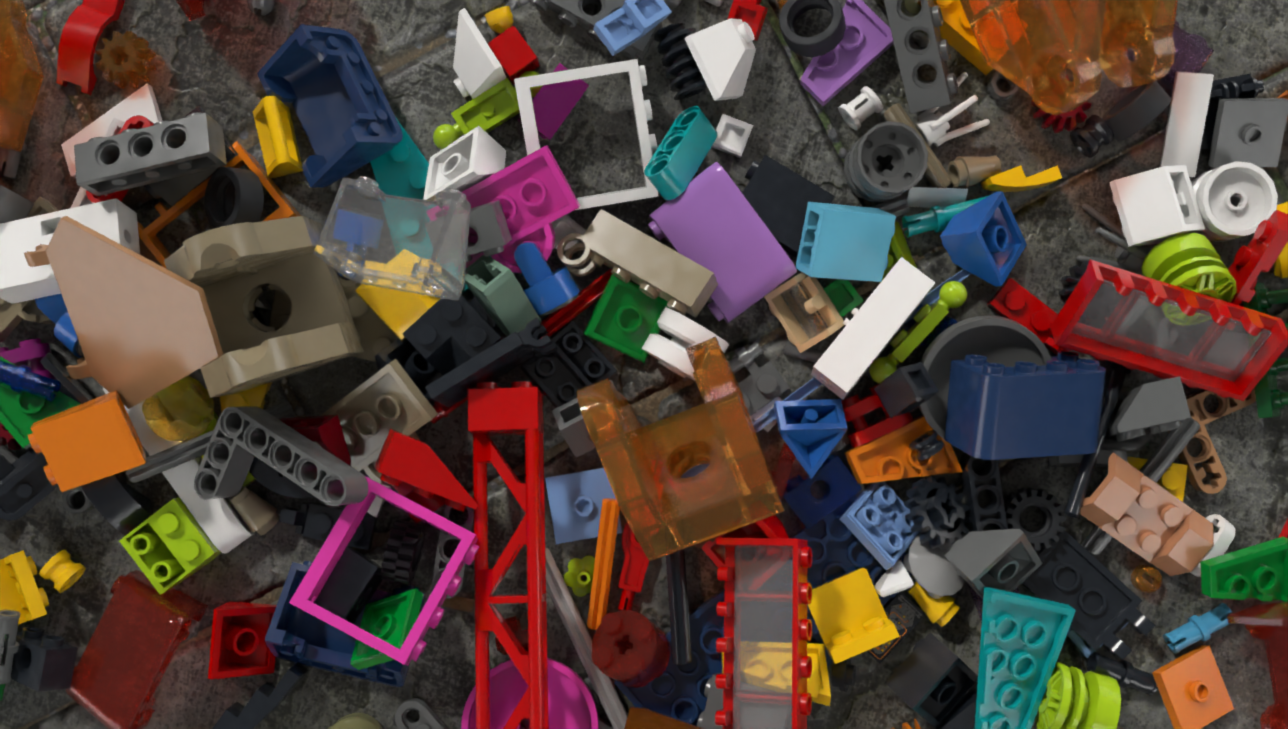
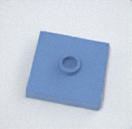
M611 466L545 477L556 544L598 537L602 500L604 498L617 499ZM620 515L618 519L617 534L622 533Z

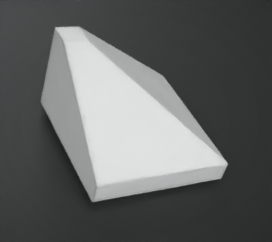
M898 560L893 567L883 574L874 587L881 597H886L912 588L914 584L901 560Z

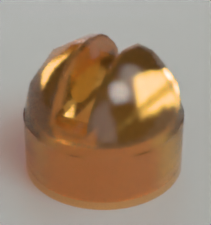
M1139 565L1131 574V582L1136 589L1145 593H1151L1160 588L1162 576L1152 566ZM1147 573L1154 580L1153 584L1144 579L1142 575Z

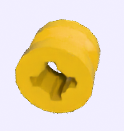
M62 550L42 567L39 575L45 580L50 579L54 582V588L59 593H62L79 580L86 568L81 563H74L71 560V554L66 550Z

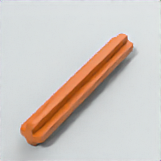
M604 498L601 506L587 627L592 630H603L605 628L620 511V501L613 498Z

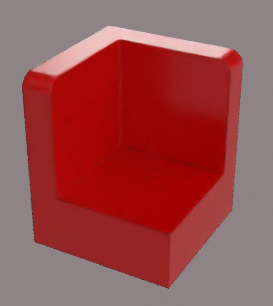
M511 26L487 43L513 85L515 84V78H519L526 71H534L540 66L537 56L515 26Z

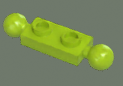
M526 71L519 78L539 75V73ZM506 78L453 111L451 115L455 119L456 124L453 126L450 124L438 126L433 133L435 145L442 150L477 126H480L488 133L519 114L516 88ZM543 85L530 87L532 98L537 95Z
M957 281L945 283L940 289V299L937 303H933L931 306L927 303L923 305L913 316L916 323L908 331L902 329L894 336L889 343L892 349L888 352L887 357L876 358L870 365V376L875 382L881 383L897 370L896 366L912 353L949 313L948 310L950 308H958L965 303L967 290L962 283Z

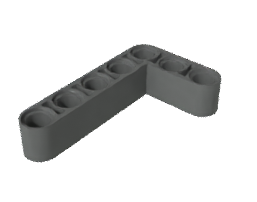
M257 406L227 407L222 411L194 480L196 494L204 500L234 497L240 492L253 459L257 457L329 506L360 503L366 498L369 490L366 477L362 473Z

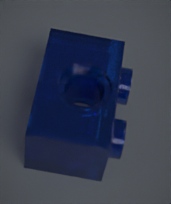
M832 455L827 457L812 479L808 474L804 477L797 474L783 485L786 490L780 495L802 525L809 529L862 490V488L840 458ZM816 480H823L827 486L826 493L820 498H814L810 492V487Z

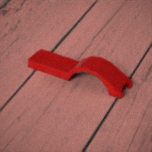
M83 0L82 5L78 6L71 13L62 30L59 42L57 84L66 87L68 82L82 86L81 92L91 96L97 80L93 64L97 42L105 27L112 21L119 19L125 0Z

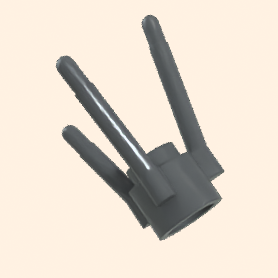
M1083 204L1082 209L1118 235L1116 236L1101 227L1096 229L1097 234L1118 245L1115 251V258L1119 260L1117 262L1078 255L1076 257L1077 261L1085 262L1091 259L1129 271L1131 268L1140 272L1145 256L1152 249L1146 245L1128 247L1122 228L1088 204Z

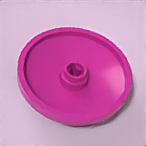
M547 658L549 729H598V712L588 686L571 668L554 659ZM511 659L500 663L490 670V729L504 728L529 687ZM476 685L466 701L461 729H476ZM522 719L517 729H530V719Z

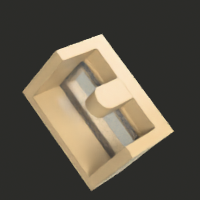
M803 272L764 296L771 313L779 319L786 330L789 341L797 347L800 353L844 326L842 324L844 320L817 278L810 277Z

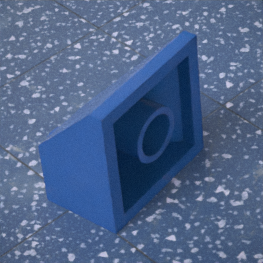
M1002 191L995 192L954 215L940 235L942 244L954 264L995 287L1003 285L1027 245Z

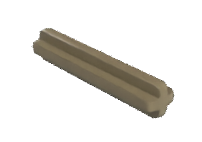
M897 103L889 107L884 112V117L887 121L901 122L915 129L924 140L928 152L927 169L924 175L932 187L946 188L951 185V177L901 104Z

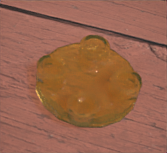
M188 376L147 398L142 405V412L150 429L167 441L178 442L196 438L203 433L213 420L215 410L214 400L210 398L208 390L198 380Z

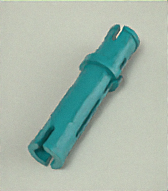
M988 196L942 208L936 205L932 206L929 211L911 216H903L902 228L908 229L904 231V234L908 238L932 230L936 233L942 232L954 215Z

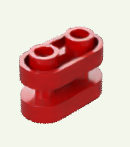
M879 384L869 388L872 394L862 399H859L858 394L842 400L846 422L851 421L856 430L847 435L852 448L869 443L914 421L911 413L893 418L889 416L874 390ZM882 407L886 417L868 425L864 414Z

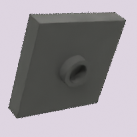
M1219 99L1207 165L1217 168L1238 161L1252 163L1258 167H1278L1288 116V99Z

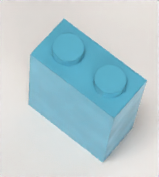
M808 202L795 266L796 269L810 277L882 282L884 271L888 265V251L891 238L895 233L896 216L879 208Z

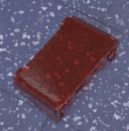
M135 570L126 576H119L111 588L113 596L78 665L74 666L70 689H66L67 695L107 729H143L148 725L155 711L150 708L156 701L153 696L180 643L188 638L190 634L188 630L192 625V619L198 622L201 621L208 605L174 588L160 595L145 574Z

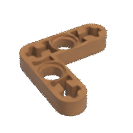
M1205 389L1186 396L1191 418L1200 424V429L1193 438L1201 442L1202 451L1198 456L1192 457L1187 452L1186 445L1178 456L1182 464L1188 465V479L1197 491L1210 494L1218 493L1225 487L1227 481L1225 470L1204 425L1256 401L1255 389L1251 391L1244 401L1231 397L1224 398ZM1209 394L1216 396L1219 402L1217 410L1213 413L1207 412L1203 405L1205 397ZM1208 459V463H1202L1203 467L1194 466V463L1205 462ZM1205 471L1214 474V477L1210 479L1211 485L1202 482V479L1206 477Z

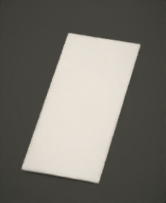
M912 187L909 189L907 202L909 207L931 208L938 205L942 208L965 202L968 189Z

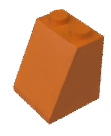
M117 390L33 423L31 426L33 433L28 435L35 453L39 454L42 452L48 465L43 467L47 479L52 486L58 484L61 492L146 464V451Z

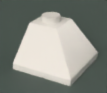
M463 8L459 11L453 63V69L458 78L454 80V83L464 98L470 95L474 99L506 79V75L467 10Z
M730 18L684 38L714 101L737 99L743 96L756 51L752 42L755 37L748 23L743 22L742 19Z
M477 126L430 157L423 203L426 206H430L450 199L505 168L506 150L480 126Z

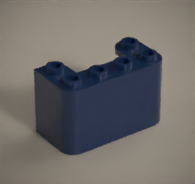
M1059 351L1058 355L1051 357V360L1046 361L1044 366L1020 361L1015 362V367H1005L1003 364L987 362V357L982 355H966L965 360H951L944 440L972 457L986 460L1095 453L1097 451L1106 369L1099 366V361L1080 359L1078 353L1071 351Z

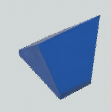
M841 399L775 401L774 408L779 433L812 479L848 428Z

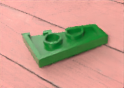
M1279 537L1200 562L1202 594L1220 599L1244 600L1245 598H1255L1261 601L1272 602V600H1282L1288 602V538Z

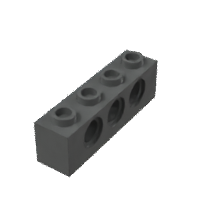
M529 0L532 6L543 12L549 9L557 13L559 20L566 25L574 28L576 25H579L588 30L587 34L600 43L603 42L593 30L595 23L620 9L625 0ZM589 4H596L601 7V11L593 16L587 15L584 9ZM662 22L619 53L630 59H634L636 56L643 60L654 41V34L660 30Z
M884 0L910 114L951 104L955 98L954 94L958 93V84L955 73L949 74L946 60L951 59V53L947 39H941L939 27L943 26V16L940 6H934L933 0H920L922 5L921 11L913 14L906 9L905 0ZM922 30L928 34V46L919 47L914 43V31ZM930 64L934 66L937 71V77L933 80L923 78L920 73L921 65Z
M191 113L186 118L174 121H159L150 127L126 129L121 134L109 137H94L89 139L88 142L74 145L76 183L95 196L227 165L223 127L207 113Z

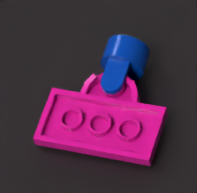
M548 145L427 211L431 219L434 220L499 200L512 240L503 245V252L491 255V257L509 268L512 272L524 275L529 285L523 291L540 317L551 314L579 296L580 290L568 268L563 266L551 271L546 262L555 247V232L551 222L581 206ZM465 227V238L471 243H477V232L471 227ZM483 251L472 254L471 261L458 265L461 271L483 256Z

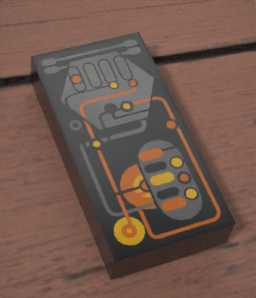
M901 591L883 606L887 618L895 624L900 637L867 651L879 664L926 615Z

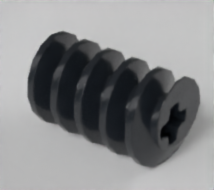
M684 23L668 25L654 34V40L660 42L657 46L658 52L664 55L661 59L662 65L669 67L666 71V77L669 80H673L670 83V90L677 92L674 100L689 98L703 92L707 87L705 80L701 79L702 74L684 39L696 33V29H685Z

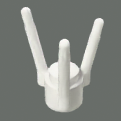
M963 72L957 78L958 87L968 77L966 72ZM973 95L944 115L941 112L934 114L939 107L927 109L917 116L919 122L914 125L929 146L934 143L938 147L950 139L987 126L990 121L989 119H984L946 133L950 129L948 121L978 100V97Z

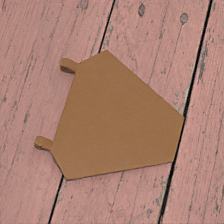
M68 216L62 217L49 245L40 244L35 247L36 251L24 253L28 266L36 267L51 264L84 354V357L77 359L78 365H68L66 367L70 378L83 379L92 377L108 392L117 390L123 404L128 409L223 355L203 288Z

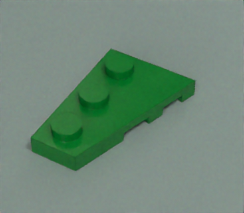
M0 356V422L20 446L27 450L31 447L28 435L33 433L31 430L33 423L78 406L80 403Z

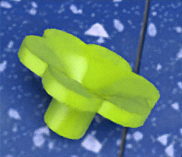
M586 555L582 559L573 558L568 563L569 571L565 573L564 581L567 586L572 587L573 593L576 596L582 597L587 593L591 594L595 557L592 555ZM585 575L587 576V579L583 580L581 576Z

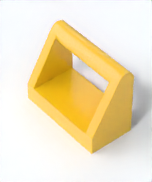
M276 96L262 98L254 109L253 115L267 176L272 179L302 172V162L289 107Z

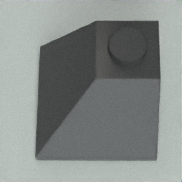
M1020 529L972 531L964 538L957 540L951 546L950 551L945 554L953 568L982 599L984 586L1013 592L1043 564L1028 538Z

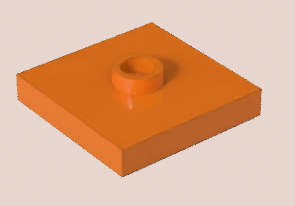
M1200 645L1152 672L1174 729H1201L1234 709L1211 648L1208 645Z

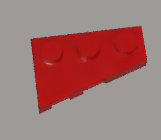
M1276 209L1268 220H1263L1258 225L1254 237L1248 245H1243L1237 251L1234 262L1228 268L1229 273L1236 281L1237 289L1231 303L1240 305L1242 301L1249 303L1256 293L1254 288L1257 284L1259 273L1269 272L1288 242V214ZM1229 322L1226 328L1232 330L1235 323Z

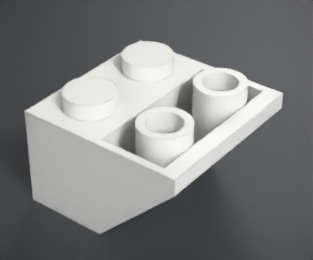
M1186 165L1163 166L1109 182L1113 193V202L1117 207L1122 223V232L1127 240L1128 247L1159 244L1166 238L1180 233H1197L1205 229Z

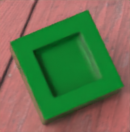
M836 279L824 288V291L841 317L864 301L849 280Z

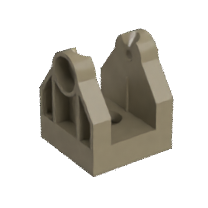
M296 216L222 226L186 239L181 248L164 260L168 270L200 286L204 290L223 351V355L200 368L210 398L237 394L364 352L322 225L319 222L305 216ZM269 286L270 290H278L284 293L291 300V314L287 321L282 324V328L278 330L276 327H268L262 324L258 318H254L252 311H255L257 298L264 292L263 288Z

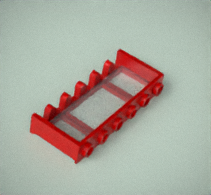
M1091 259L1084 275L1054 322H1050L1055 345L1064 350L1082 352L1097 360H1108L1121 364L1130 370L1138 369L1145 371L1160 379L1180 376L1181 382L1190 388L1205 389L1214 392L1218 396L1224 398L1231 397L1241 401L1247 398L1288 346V330L1281 318Z
M716 538V545L725 546V566H719L717 569L718 580L725 581V602H718L716 608L717 615L724 616V637L717 638L716 641L717 652H724V671L721 674H717L715 679L716 688L723 689V709L716 711L715 724L723 726V729H807V716L812 711V697L810 693H807V678H810L812 674V659L810 656H807V641H810L812 638V622L810 619H807V604L810 605L812 602V585L807 583V568H811L813 560L812 549L808 547V540L796 538Z

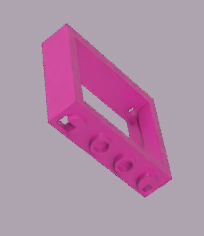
M366 477L369 488L366 498L360 503L346 505L289 603L408 666L411 660L416 662L421 652L423 653L427 642L423 641L429 627L435 629L445 612L440 607L447 595L453 597L462 581V578L458 576L465 563L471 565L480 546L476 545L478 540L476 534ZM376 496L461 540L401 649L314 603Z

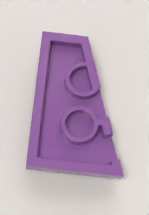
M846 0V4L842 9L846 24L843 39L835 49L825 55L813 57L800 79V84L822 107L894 44L890 27L862 0Z

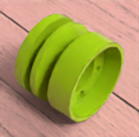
M1180 233L1166 238L1152 248L1145 256L1141 266L1142 276L1229 303L1232 302L1237 291L1235 279L1221 261L1212 243L1201 234ZM1163 302L1161 305L1164 315L1171 322L1181 325L1196 324L1212 318V316L1196 312L1194 316H1188L1181 311L1179 306Z
M1056 662L1035 717L1037 729H1116L1121 709L1119 684L1113 677L1092 671L1083 674L1082 670L1077 667H1068L1065 664Z

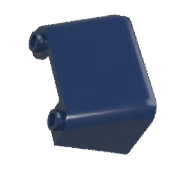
M301 24L257 73L268 96H276L282 102L292 103L316 155L309 156L302 164L303 173L310 188L327 187L392 150L402 140V130L360 44L352 34L345 30Z
M304 561L303 564L292 562L264 640L271 653L282 660L390 686H404L409 665L407 666L397 660H392L357 670L350 665L356 638L289 603L313 563L311 561ZM404 584L401 585V588L393 589L392 593L376 590L368 603L415 588L420 592L421 590L413 585L408 586ZM423 593L424 595H423V599H422V603H421V607H420L419 614L421 613V611H422V609H423V607H424L425 593ZM365 608L354 623L359 628Z

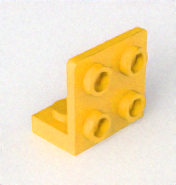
M864 567L812 589V602L810 605H807L826 650L835 664L900 637L895 624L887 618L869 573Z

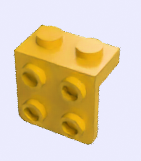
M24 550L0 559V610L20 612L18 625L46 615L45 607L49 606L45 590L42 587L37 588L33 577L37 575L35 562L31 556L26 557Z

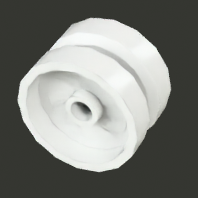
M1236 161L1222 165L1214 170L1202 173L1191 182L1205 229L1197 232V234L1204 235L1209 241L1225 242L1253 234L1258 225L1263 220H1268L1277 208L1278 195L1273 180L1263 169L1252 163Z
M665 307L657 324L672 339L669 340L656 333L650 334L641 349L658 359V363L683 378L687 376L705 386L714 370L710 364L698 357V355L702 354L712 360H720L729 344L700 324Z

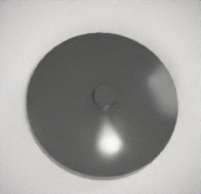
M986 315L959 321L945 329L931 342L920 362L924 365L939 392L919 406V409L927 423L933 430H936L939 436L943 439L945 438L951 360H965L966 355H982L987 357V362L1003 364L1005 367H1015V362L1020 361L1044 366L1046 361L1051 360V357L1045 345L1033 332L1014 320Z

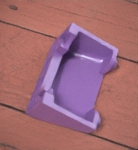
M718 162L713 163L696 176L680 196L667 200L649 215L652 222L648 224V227L659 241L665 238L678 253L714 272L718 286L710 296L711 303L707 307L718 321L724 319L728 324L797 272L787 253Z

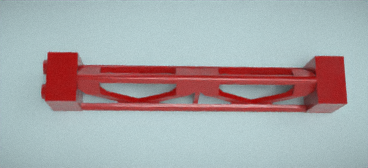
M528 381L512 382L511 388L498 387V383L493 382L477 383V389H468V431L473 433L474 500L478 504L477 509H474V534L478 538L476 545L480 546L474 559L476 729H490L489 631L494 632L529 686L503 729H517L522 719H530V729H549L543 394L538 387L532 386V382ZM525 435L526 483H521L489 436ZM487 463L493 464L526 513L493 569H488ZM527 545L528 594L493 595L522 547ZM528 603V650H525L495 604Z

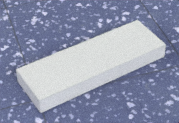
M1176 72L1159 167L1186 165L1189 177H1195L1213 83V74Z

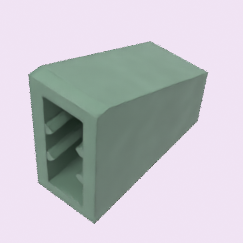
M481 256L459 275L506 336L515 331L519 333L524 330L526 325L535 318H538L540 323L542 322L512 271L490 256Z

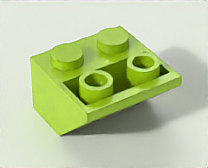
M180 497L173 498L119 540L160 595L202 569L222 553L211 542Z

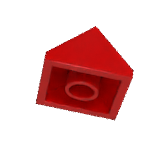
M229 601L214 609L208 670L209 679L274 673L275 656L271 653L264 640L277 605Z

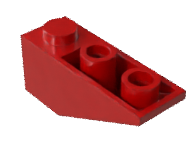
M390 429L374 466L379 473H382L380 480L400 487L402 481L414 486L412 492L432 499L434 494L447 498L445 501L446 505L463 512L466 506L477 509L478 504L426 443Z

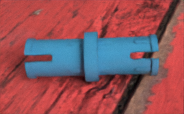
M1221 603L1199 617L1197 615L1189 617L1188 623L1169 633L1163 634L1165 642H1171L1167 646L1173 653L1177 654L1199 640L1205 642L1211 639L1210 634L1229 624L1235 623L1236 619L1234 615L1228 616L1232 612L1225 603Z

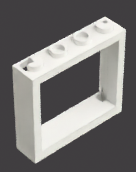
M638 59L515 78L514 82L527 156L541 148L530 87L628 72L644 173L647 164L652 158V154L657 150L655 133L649 134L647 125L648 120H653L650 100L643 99L642 86H647L645 66H638ZM644 174L645 187L578 197L577 200L581 206L575 210L658 197V191Z

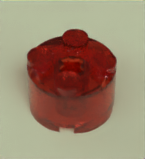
M623 610L606 614L602 618L592 641L593 663L605 675L628 687H643L648 685L647 683L654 678H659L665 671L670 658L669 642L663 631L654 622L636 611Z

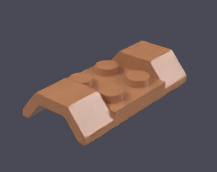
M1112 453L1109 457L1108 475L1090 497L1084 498L1079 513L1169 576L1192 572L1213 546L1212 522L1115 453Z

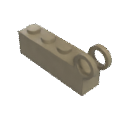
M602 209L583 235L580 233L568 234L560 240L557 247L558 257L572 275L586 276L596 266L601 267L604 264L611 268V273L623 282L628 283L632 280L640 285L639 290L652 299H656L658 296L668 301L667 306L682 315H685L687 312L696 318L718 286L714 272ZM574 240L583 242L569 248L564 255V248L569 242ZM585 250L579 259L571 260L575 252ZM589 258L591 259L590 264H589L586 268H584V269H574V268H573V267H579V266L585 264V263L589 260Z

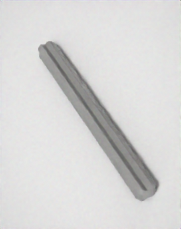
M545 548L547 591L613 729H624L628 713L550 550Z

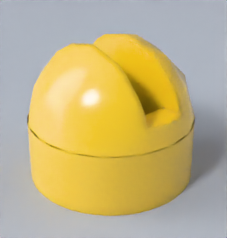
M504 6L485 14L489 27L496 33L501 34L513 26V14L509 6Z

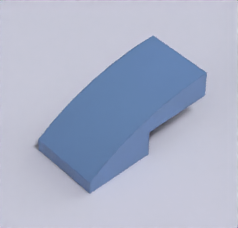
M625 0L620 9L595 23L593 30L611 55L614 56L656 27L672 11L664 0Z

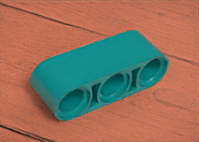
M698 106L689 107L678 115L644 170L646 177L665 200L675 199L685 191L717 138V131Z

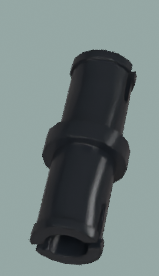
M1093 652L1088 658L1087 671L1113 677L1121 688L1128 686L1149 696L1154 695L1158 689L1153 674L1133 667L1132 663L1126 660L1116 661L1097 652Z

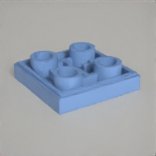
M885 481L869 483L840 518L885 570L895 565L919 533V531H911L914 523L912 520L905 518V515L910 513V509L904 506V502Z

